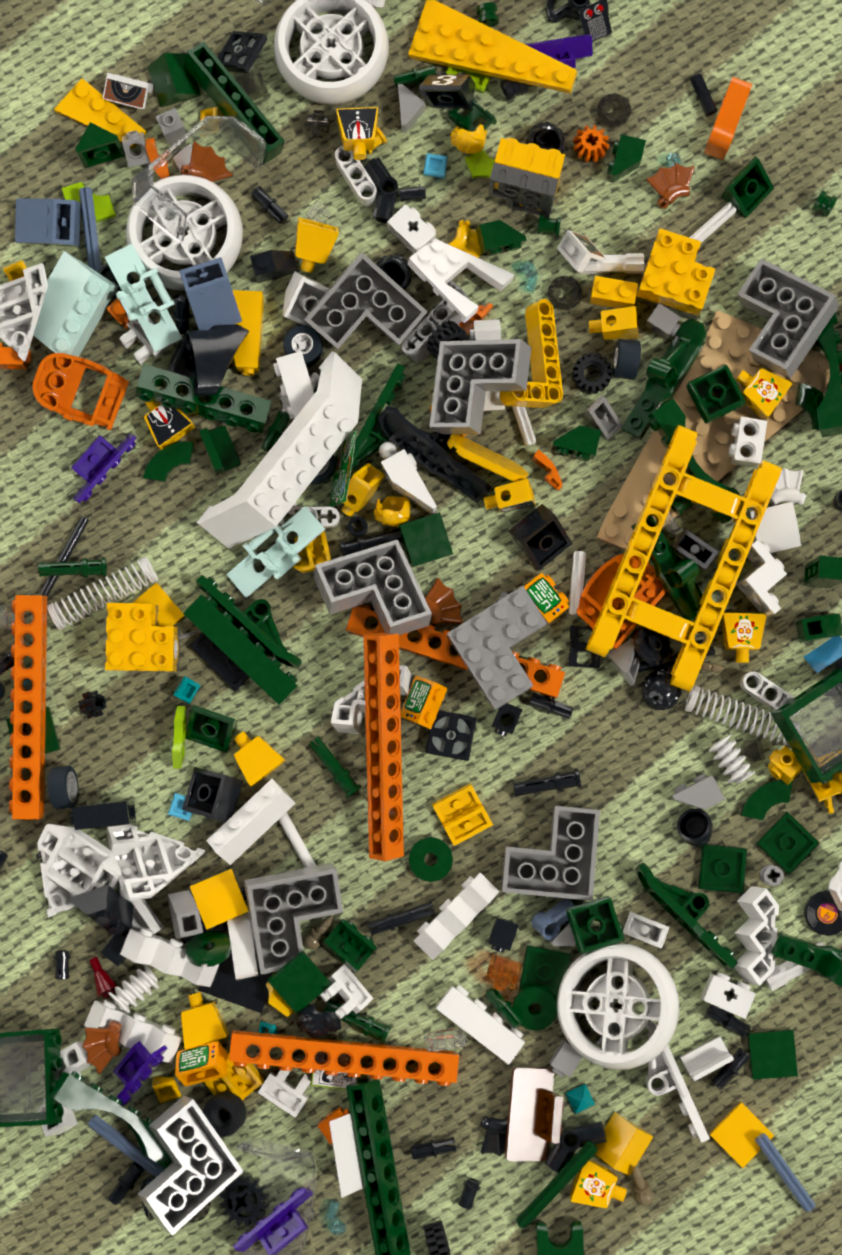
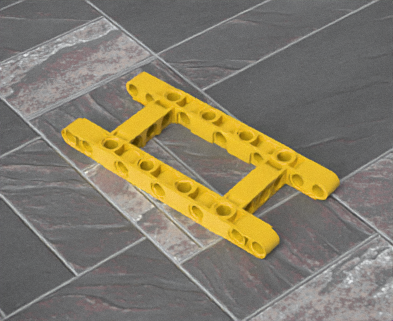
M678 425L587 643L586 650L605 658L609 649H612L624 619L683 643L671 671L670 685L690 692L761 524L782 468L762 460L757 470L754 469L745 494L741 497L685 473L697 444L695 440L698 433ZM665 474L672 476L673 483L671 486L664 483L663 477ZM675 495L687 498L693 504H701L711 508L712 512L732 517L734 523L729 538L725 539L716 561L718 565L713 577L708 581L699 605L701 606L695 621L692 622L633 598ZM748 508L753 509L755 513L752 520L746 516ZM648 515L655 517L656 524L654 527L647 525L646 518ZM731 549L737 551L738 557L735 561L729 558ZM632 556L639 559V566L636 569L629 565V559ZM715 590L721 594V599L717 603L712 600V593ZM616 597L622 600V607L619 610H615L612 606V601ZM699 631L704 635V640L700 644L696 643L694 638L695 634Z

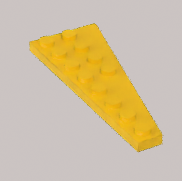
M426 0L408 53L411 59L570 94L577 77L576 69L436 0Z

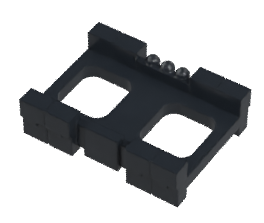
M570 625V639L572 640L570 641L571 649L569 651L571 653H569L568 666L600 668V656L587 651V643L578 641L579 630L593 631L591 627ZM579 651L591 653V663L589 665L577 663V653Z

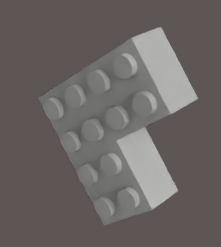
M360 252L303 320L336 349L340 348L365 317L393 342L400 345L428 311L364 253Z
M763 259L758 262L737 294L742 306L769 319L749 349L753 360L791 379L839 307L836 295Z
M521 339L440 341L429 427L440 434H481L486 391H526L531 347Z
M398 539L315 565L314 579L330 615L371 602L385 633L402 635L429 626L432 613Z
M524 586L447 633L448 639L494 711L534 686L510 649L547 625V622Z
M553 806L549 850L505 846L501 891L505 893L593 901L600 810Z
M332 863L244 880L257 967L260 974L278 971L303 950L299 921L343 913L337 869Z
M186 1096L180 1098L148 1126L173 1163L138 1193V1196L162 1230L170 1235L177 1232L243 1172L194 1099Z

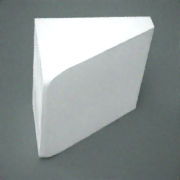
M191 144L173 157L180 173L181 166L190 163Z

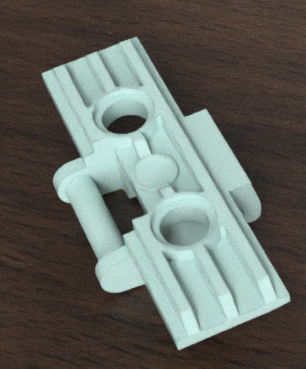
M133 244L106 256L105 259L122 290L115 294L123 305L129 321L138 320L154 352L181 340L182 337L167 310L176 303L174 300H171L158 275V269L155 268L147 272ZM134 272L138 274L140 280L137 283L130 284L127 281V275ZM149 278L163 302V305L159 307L152 301L146 289L144 281ZM149 313H158L160 315V322L158 324H151L148 321Z
M305 506L283 526L277 525L275 528L257 535L251 542H246L243 547L249 555L226 575L247 598L271 576L278 580L302 559L298 553L326 529ZM276 531L279 534V537L275 540L276 543L266 552L258 554L255 549ZM292 531L298 534V541L295 544H290L287 541V535ZM258 560H261L265 566L264 571L261 573L256 572L254 569V564Z

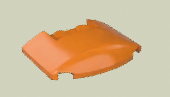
M624 554L617 555L602 565L590 578L580 596L576 614L592 629H594ZM632 556L629 559V565L636 569L639 566V559ZM648 562L633 598L655 606L664 596L666 590L656 576L655 568ZM618 597L612 601V606L615 610H619L622 607V600ZM624 619L613 646L615 650L635 629L637 624Z

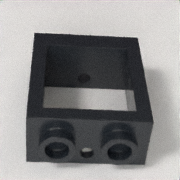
M134 801L72 807L73 812L70 813L71 826H74L75 830L136 823Z

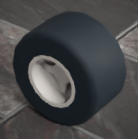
M298 325L286 333L283 340V348L286 355L302 351L306 367L315 365L320 360L323 353V343L315 329L307 325Z
M618 339L613 356L612 371L614 377L632 380L636 378L641 358L640 341Z

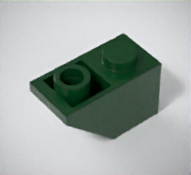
M621 134L619 142H614L612 154L616 156L614 162H609L607 174L611 175L609 182L614 183L639 168L646 140Z
M501 220L480 224L476 228L481 253H488L489 256L500 254L501 250L509 248V251L521 249V245L527 241L525 235Z
M580 425L556 439L551 449L556 450L555 453L561 456L572 454L576 455L578 460L589 461V459H594L601 430Z
M840 614L821 615L796 621L800 643L842 636Z

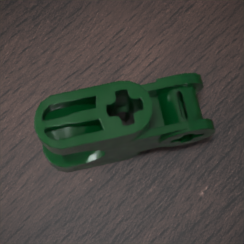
M543 1221L537 1222V1255H584L583 1226L581 1221L571 1223L570 1237L563 1244L553 1243L548 1237L546 1223Z

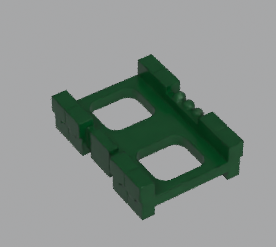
M474 98L473 110L466 117L460 116L457 113L459 109L456 108L448 112L449 119L456 126L470 132L476 130L471 124L479 117L487 121L484 125V131L491 124L495 125L497 123L495 116L487 109L484 110Z

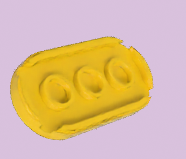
M452 434L447 441L448 447L452 449L454 446L457 449L456 452L461 457L506 479L516 482L528 477V472L516 462L465 437Z

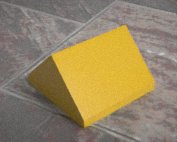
M614 1112L604 1128L607 1142L595 1144L598 1148L596 1155L613 1169L630 1176L634 1166L637 1165L654 1136L617 1112Z

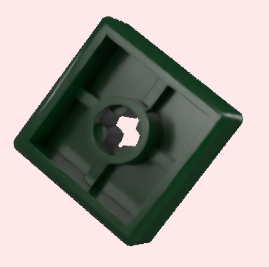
M726 364L689 381L686 386L706 424L742 407L746 403L740 388ZM713 390L715 392H720L718 398L713 397L711 395Z
M606 896L566 909L579 953L584 954L624 940L611 897ZM593 919L600 923L596 931L590 928Z

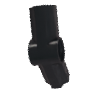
M378 157L368 161L364 168L378 190L373 219L386 224L393 215L398 196V183ZM387 186L394 188L392 192H385L383 189Z
M602 1121L576 1127H566L560 1136V1143L555 1144L545 1164L553 1171L559 1173L570 1161L575 1151L583 1147L588 1141L594 1144L607 1142ZM567 1134H574L577 1137V1141L575 1143H568L565 1140V1136Z

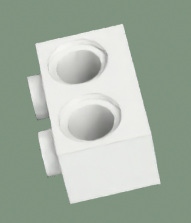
M740 417L737 423L734 422L732 436H735L734 444H730L728 457H732L731 464L753 468L759 466L762 460L767 421ZM744 427L751 428L753 436L746 435L743 430ZM746 448L750 452V457H743L740 449Z

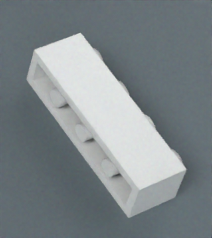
M302 351L276 358L277 363L273 364L277 377L282 376L284 384L280 385L283 397H288L290 405L286 406L290 419L296 418L314 395Z
M271 779L206 841L216 854L231 865L296 803L278 783Z
M452 985L437 1004L436 1009L507 1064H510L525 1044L522 1038L524 1034L517 1028L510 1029L504 1025L506 1020L496 1012L491 1015L486 1011L487 1006L479 999L473 1001L469 998V992L461 985H458L457 988Z

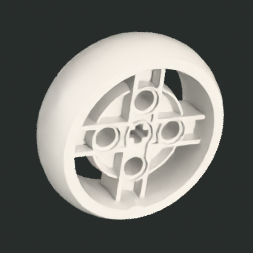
M296 0L282 15L274 38L275 61L286 83L302 97L316 103L328 105L347 103L368 92L381 77L389 53V40L385 25L375 8L366 0ZM326 12H340L347 14L345 17L337 14H325L318 16V14ZM298 30L302 34L299 46L301 57L292 63L289 45L292 36ZM314 30L321 31L319 34H313L312 32ZM346 30L351 31V33L348 35H345L342 32ZM367 31H370L374 41V50L369 62L366 64L361 59L363 53L362 36ZM313 59H320V60H321V61L318 62V63H312V62H311ZM344 59H349L351 61L348 64L342 63ZM318 76L325 79H339L342 77L346 78L345 80L336 82H323L315 80Z
M174 175L154 182L139 195L127 219L126 238L127 245L133 244L147 272L155 268L158 269V275L165 288L186 291L179 271L165 269L157 264L167 259L178 265L195 266L222 257L226 272H228L239 255L242 245L243 227L235 203L222 188L202 177ZM186 195L198 196L209 200L210 203L202 207L192 201H177L175 197ZM158 208L160 212L153 224L152 237L143 241V230L146 221L151 213ZM172 212L179 213L177 217L169 218ZM201 219L208 220L205 225L198 224ZM227 224V236L224 245L212 259L210 252L215 245L217 229ZM186 231L188 235L184 236L181 232ZM164 241H171L168 247L161 246ZM193 248L201 249L197 254L190 253Z
M615 943L584 953L570 965L560 983L557 997V1013L566 1039L582 1057L604 1068L631 1069L651 1061L668 1045L678 1023L679 997L670 973L655 956L634 945ZM608 960L607 973L596 978L589 986L587 992L578 991L587 973L598 964ZM633 962L641 966L652 977L659 991L660 999L650 998L645 985L633 975ZM618 976H621L624 980V984L620 989L615 985V979ZM595 997L600 1001L599 1008L596 1010L591 1006V1001ZM640 1001L645 1006V1010L641 1015L637 1013L635 1008L636 1004ZM614 1003L622 1004V1009L614 1008ZM577 1012L585 1013L591 1027L603 1037L602 1048L595 1045L586 1036L580 1026ZM649 1020L659 1021L654 1034L644 1045L636 1050L627 1052L628 1039L637 1036L645 1028ZM614 1023H618L621 1029L617 1036L612 1032Z

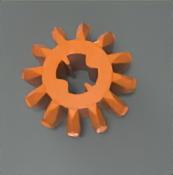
M595 124L592 129L586 125L584 126V131L580 129L577 131V136L573 139L575 144L573 150L574 152H579V159L586 156L585 162L587 163L592 157L596 163L598 157H605V151L609 149V144L607 143L609 137L603 135L604 128L597 131Z

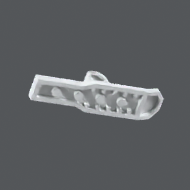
M651 1020L645 1026L648 1029L647 1036L649 1039L657 1028ZM667 1045L658 1056L648 1062L649 1071L645 1080L646 1086L652 1094L658 1096L676 1089L682 1101L679 1103V1107L684 1117L688 1115L692 1123L688 1127L693 1138L698 1137L701 1143L705 1142L710 1138ZM661 1078L662 1085L659 1088L651 1087L653 1079Z

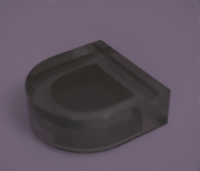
M760 738L745 741L740 746V756L744 755L746 762L765 760Z

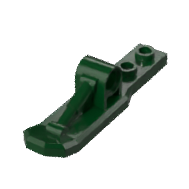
M692 318L681 323L680 328L677 330L675 337L661 359L654 358L649 363L646 372L648 380L645 390L621 427L624 432L642 440L650 427L648 423L650 419L647 416L674 396L706 342L707 335L703 323Z
M398 363L355 441L350 479L353 469H356L358 464L378 451L381 444L391 442L388 438L382 436L378 416L385 404L390 406L395 396V393L392 392L395 385L400 387L406 376L402 373L405 367Z
M648 515L646 518L647 525L654 527L656 521L653 516ZM635 523V524H633V525L631 526L632 529H633V531H634L635 526H636L637 523ZM661 531L650 556L654 563L656 576L682 618L691 622L695 621L703 595L696 583V577L700 573L699 568L692 559L682 560L677 556Z
M201 575L196 580L197 586L205 594L213 598L223 611H226L234 618V621L239 626H242L252 639L258 641L271 657L274 656L280 663L295 669L302 665L301 659L287 652L286 647H284L272 618L271 606L268 601L258 599L242 612L233 604L234 599L227 592L221 593L217 589L218 584L211 577L206 578ZM258 607H265L267 613L260 616L255 613V610Z
M640 863L636 867V872L644 890L726 969H733L738 963L734 959L735 954L728 947L725 946L723 948L717 942L719 940L718 937L710 930L707 932L697 922L709 907L708 897L703 893L689 892L672 884L669 885L661 882L658 878L654 877L652 871L645 863ZM695 897L701 901L699 909L693 906L692 902Z
M780 932L771 951L774 956L813 969L821 977L830 979L842 987V949L834 946H818Z

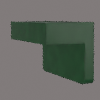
M225 425L211 431L208 428L199 430L217 474L241 465Z

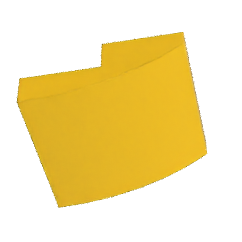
M471 783L432 803L454 846L493 826Z
M232 868L190 886L206 930L249 912Z
M229 1052L226 1076L205 1081L204 1083L213 1095L227 1091L236 1094L243 1101L249 1094L264 1084L265 1079L253 1064L247 1063L246 1067L234 1066L233 1062H229Z

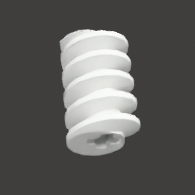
M730 734L713 744L709 752L717 751L714 760H722L718 767L727 768L723 775L731 774L727 782L738 784L752 776L755 772L747 771L751 766L749 763L742 764L746 757L744 755L737 756L741 749L733 748L736 741H728L732 735Z
M143 964L145 972L141 969L136 970L138 977L134 975L129 976L131 983L122 981L123 989L115 987L116 995L108 993L117 1006L127 1013L131 1012L130 1004L134 1007L138 1006L137 998L145 1001L144 992L150 996L152 995L151 986L159 989L158 979L146 964Z

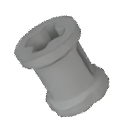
M766 865L760 871V878L767 885L777 886L784 879V873L777 866ZM771 871L776 872L773 881L767 878V874H770Z

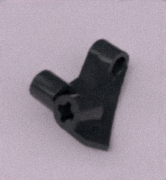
M238 324L216 325L210 330L186 332V346L188 351H193L195 360L193 380L195 396L217 395L228 367L241 343L249 334V330Z

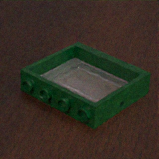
M839 668L771 713L811 783L821 782V784H825L834 778L833 774L842 772V668Z
M60 1028L0 1033V1127L62 1123L63 1106L49 1097V1094L61 1077L62 1059L60 1045L62 1037L60 1035Z

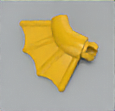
M460 220L456 237L448 244L479 258L482 253L476 230L470 228L468 220Z

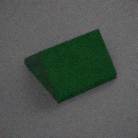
M163 53L148 66L161 108L201 96L196 79L184 66L186 54Z
M91 122L75 148L85 168L126 157L124 148L117 135Z
M757 156L726 186L721 196L727 203L731 202L736 207V211L744 218H747L774 189Z
M192 705L185 739L227 753L238 720Z

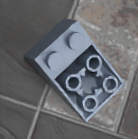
M16 198L15 243L80 247L81 203L76 200Z
M222 257L179 270L199 330H210L216 325H233L242 322Z

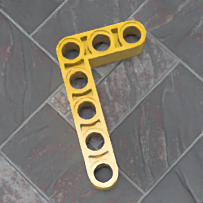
M541 299L529 305L525 310L528 345L531 347L532 382H527L526 391H500V400L506 406L546 408L559 403L563 398L554 309L549 300Z

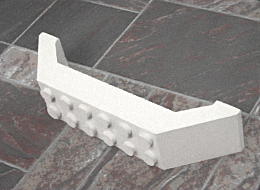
M332 351L319 367L321 372L315 394L236 494L213 507L209 506L197 521L202 528L228 549L275 528L358 423L362 378L335 352Z

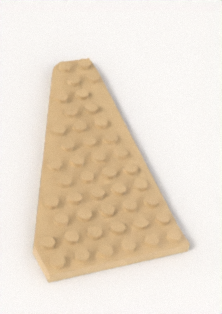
M718 310L706 334L707 339L700 354L674 396L671 397V399L674 398L686 416L685 428L698 433L695 440L697 444L692 453L693 457L703 471L717 482L737 466L731 464L732 457H728L730 444H734L735 436H732L734 422L737 423L740 417L762 419L744 404L742 407L707 424L704 423L686 388L689 381L726 364L735 380L742 370L754 377L759 369L763 368L792 382L793 384L766 420L765 442L803 410L802 407L795 405L798 383L810 385L823 393L830 378L829 362L826 356L812 349L809 350L791 379L753 360L749 349L763 329ZM736 381L738 387L743 393L745 387ZM713 390L711 395L713 397L718 398L720 392H715ZM744 427V433L748 436H753V430L749 427ZM653 430L609 509L596 537L623 550H626L633 533L631 526L637 523L667 451L661 442L662 437L658 431L655 432ZM746 448L740 449V453L743 457H748L750 455V452ZM665 474L663 481L666 485L671 486L673 478L671 475ZM671 507L663 527L678 516Z

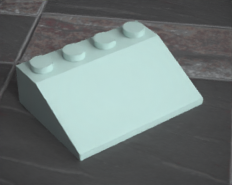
M63 251L47 280L48 287L33 335L55 353H66L79 357L119 286L66 251Z

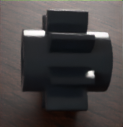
M97 690L83 693L82 697L84 699L78 701L80 712L87 715L88 719L102 716V710L107 708L105 697L98 694Z

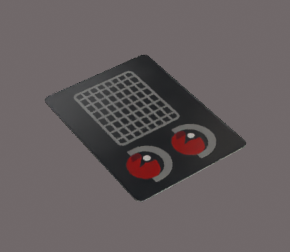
M599 0L578 11L584 35L591 34L592 42L612 33L605 0Z

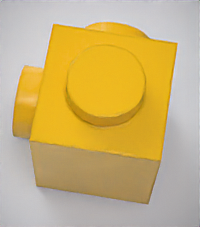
M786 746L780 751L776 749L768 758L771 761L767 768L771 775L776 779H781L787 785L803 770L794 753Z

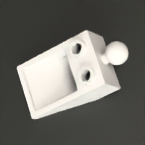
M391 442L381 444L379 454L385 459L381 462L382 471L386 475L392 489L431 515L436 514L437 506L416 471L417 463L412 454L409 453L407 455L404 449L396 453V447Z

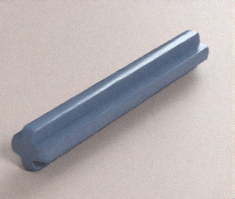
M83 187L79 189L87 261L88 266L97 272L101 267L93 194L91 188Z
M94 1115L88 1122V1126L155 1178L165 1170V1167L143 1155L137 1145L99 1116Z
M761 1133L755 1138L756 1143L806 1212H810L815 1208V1203L765 1133Z

